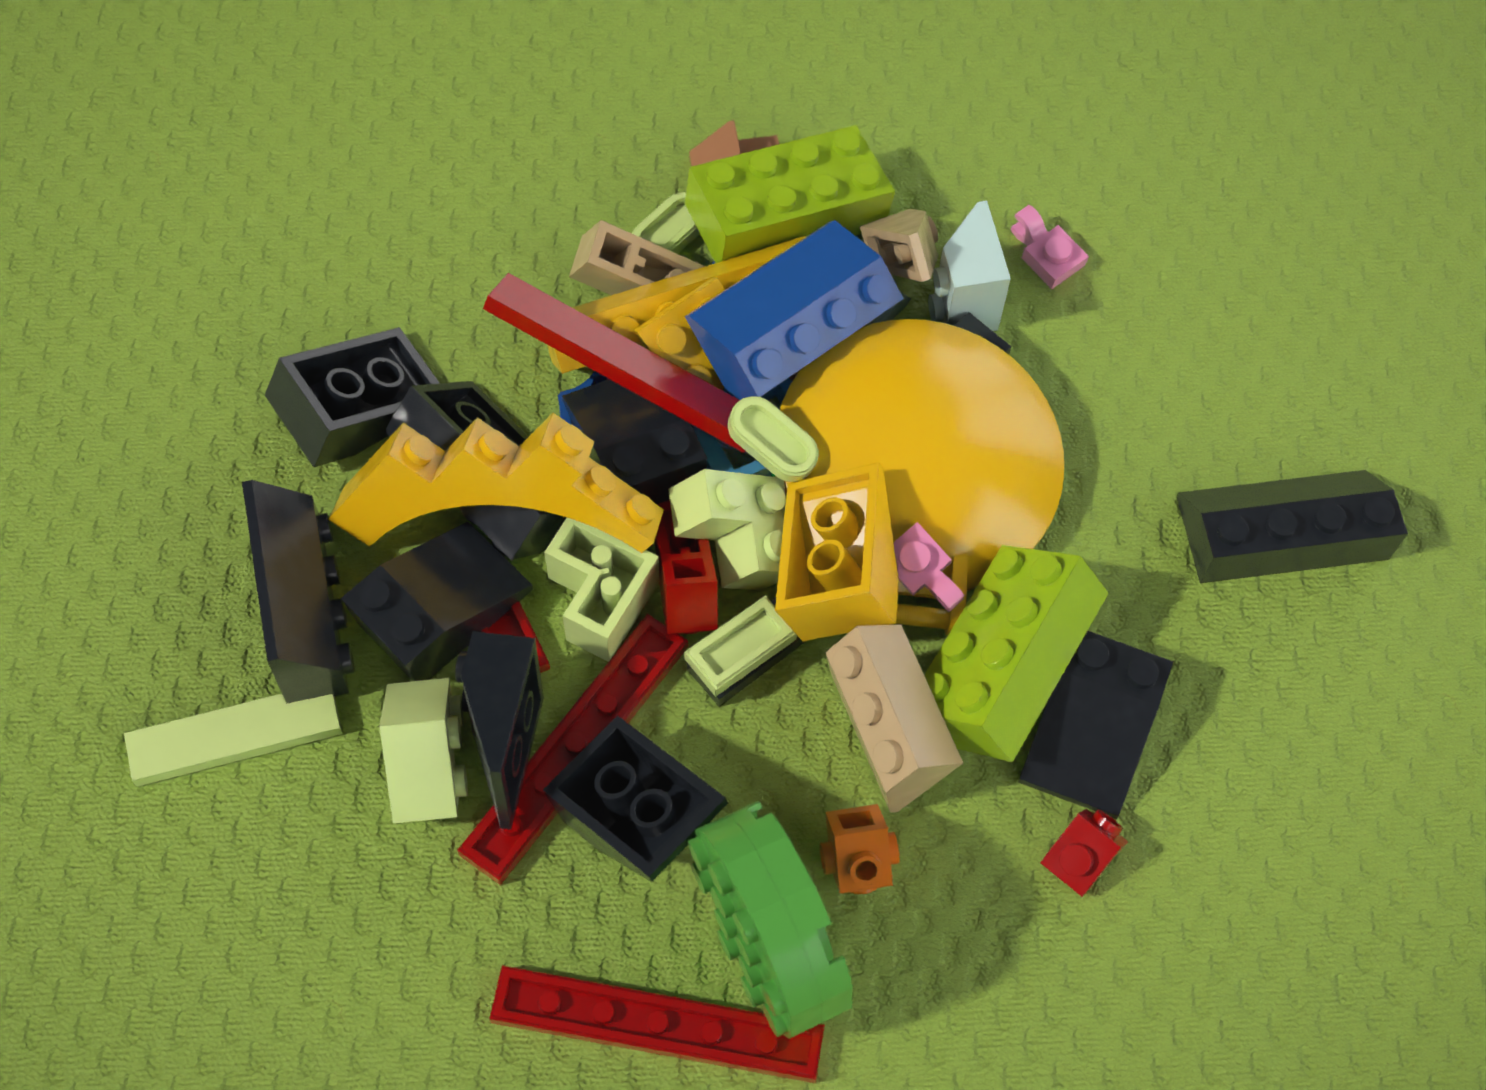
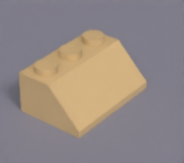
M901 624L856 626L826 652L832 678L890 813L900 811L963 764Z

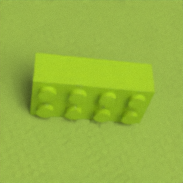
M853 125L689 167L685 205L715 263L802 236L807 237L833 220H836L853 235L862 234L860 226L889 216L895 190L858 126Z
M1006 545L1000 547L924 674L957 749L1009 762L1014 761L1109 594L1081 556Z

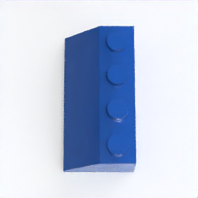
M833 220L686 315L685 318L727 393L741 400L751 396H763L904 298L882 256L836 220Z

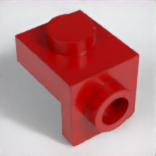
M1085 809L1076 815L1040 863L1083 897L1128 841L1120 835L1123 830L1122 826L1107 813L1097 809L1093 814L1088 809Z

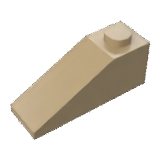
M907 209L860 226L864 243L882 256L891 275L920 282L931 279L938 258L935 242L938 241V232L934 221L930 216H927L926 211Z
M600 220L582 235L569 277L609 295H614L705 266Z

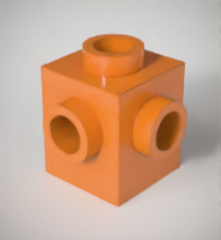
M878 804L825 812L828 842H822L819 845L824 875L833 874L839 893L868 894L877 888L893 886L891 865L899 864V848L895 833L888 832L887 824Z

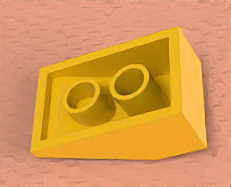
M880 463L787 483L775 611L802 641L849 633L856 626L896 624L899 578L884 471Z

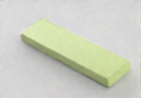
M281 693L124 733L131 779L135 786L138 787L343 733L333 694L286 703Z

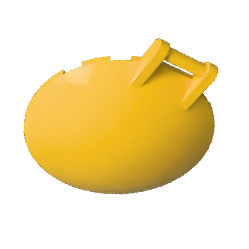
M918 319L888 320L863 326L803 367L790 384L782 401L780 411L806 431L814 439L818 447V461L812 472L804 479L879 462L884 471L893 542L918 522L952 559L951 564L942 572L962 591L964 600L949 613L941 608L897 604L896 624L944 629L945 634L948 635L966 606L967 592L978 586L1000 547L1006 545L1034 549L1054 518L1063 489L1065 470L1062 439L1054 413L1041 389L1028 372L1001 348L977 334L946 323ZM784 481L785 493H787V483H790L789 481ZM899 581L898 595L913 596ZM925 586L914 595L915 597L936 599Z

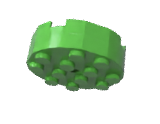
M754 802L695 829L696 837L687 841L695 861L691 864V868L701 891L704 894L710 892L716 906L714 913L721 928L717 931L719 941L730 961L738 958L744 973L740 980L751 1005L755 1008L763 1004L767 1021L777 1037L784 1034L786 1037L792 1038L851 1009L853 1004V986L845 958L840 956L834 959L833 950L825 929L826 926L832 923L812 879L788 835L775 816L769 813L758 818L757 810L762 809L761 802Z

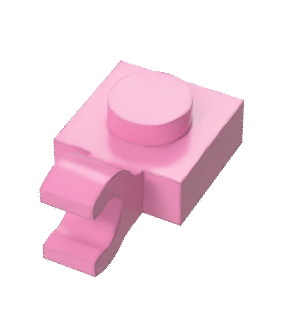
M1028 205L1015 214V218L1019 222L1013 225L1010 230L1019 241L1027 246L1024 249L1022 259L1051 289L1086 265L1089 256L1059 225L1048 232L1042 217L1034 207Z
M917 522L894 542L899 581L913 596L925 586L949 613L964 600L962 591L942 572L951 564L952 559Z

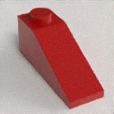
M670 500L659 503L657 505L664 509L654 542L656 555L659 556V584L667 634H694L700 631L718 629V587L708 539L675 537Z

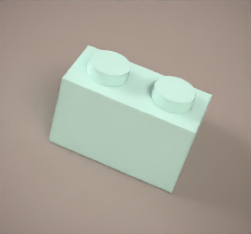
M987 201L977 202L943 247L940 267L934 268L933 271L935 293L930 294L928 298L932 321L954 326L970 312L992 331H997L999 328L1011 278Z

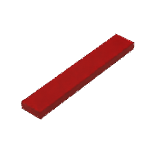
M507 273L487 296L483 307L485 311L735 449L745 452L731 438L728 431L730 413L735 404L740 401L739 399L510 273Z
M647 614L528 761L512 829L500 828L493 805L458 848L459 856L501 886L557 815L555 808L543 792V789L617 715L627 723L632 720L688 649V640L678 633L667 634L666 625Z
M503 965L489 1018L492 1024L814 1084L817 1078L825 1028L824 1024H818L792 1038H788L784 1034L777 1037L772 1031L764 1013Z

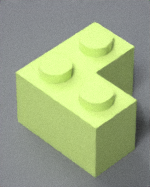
M703 469L668 489L675 537L715 540L722 588L761 591L778 583L786 503L784 480L771 476Z
M566 518L544 552L548 578L577 592L563 614L566 641L609 662L618 651L660 582L659 556L647 550L640 553L623 541L595 527Z
M450 678L387 684L379 728L393 824L457 817L459 797L468 796L465 764L456 765L454 749L462 748L461 726H464L461 695L452 696Z

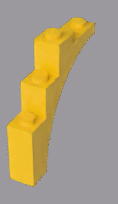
M552 413L520 446L477 417L446 451L403 422L345 485L328 520L370 547L385 533L398 525L431 512L475 505L514 506L571 518L595 527L643 553L654 543L664 509L655 504L649 497L639 493L615 476L608 468L591 459L589 456L594 441L583 434L576 426L569 424L555 413Z

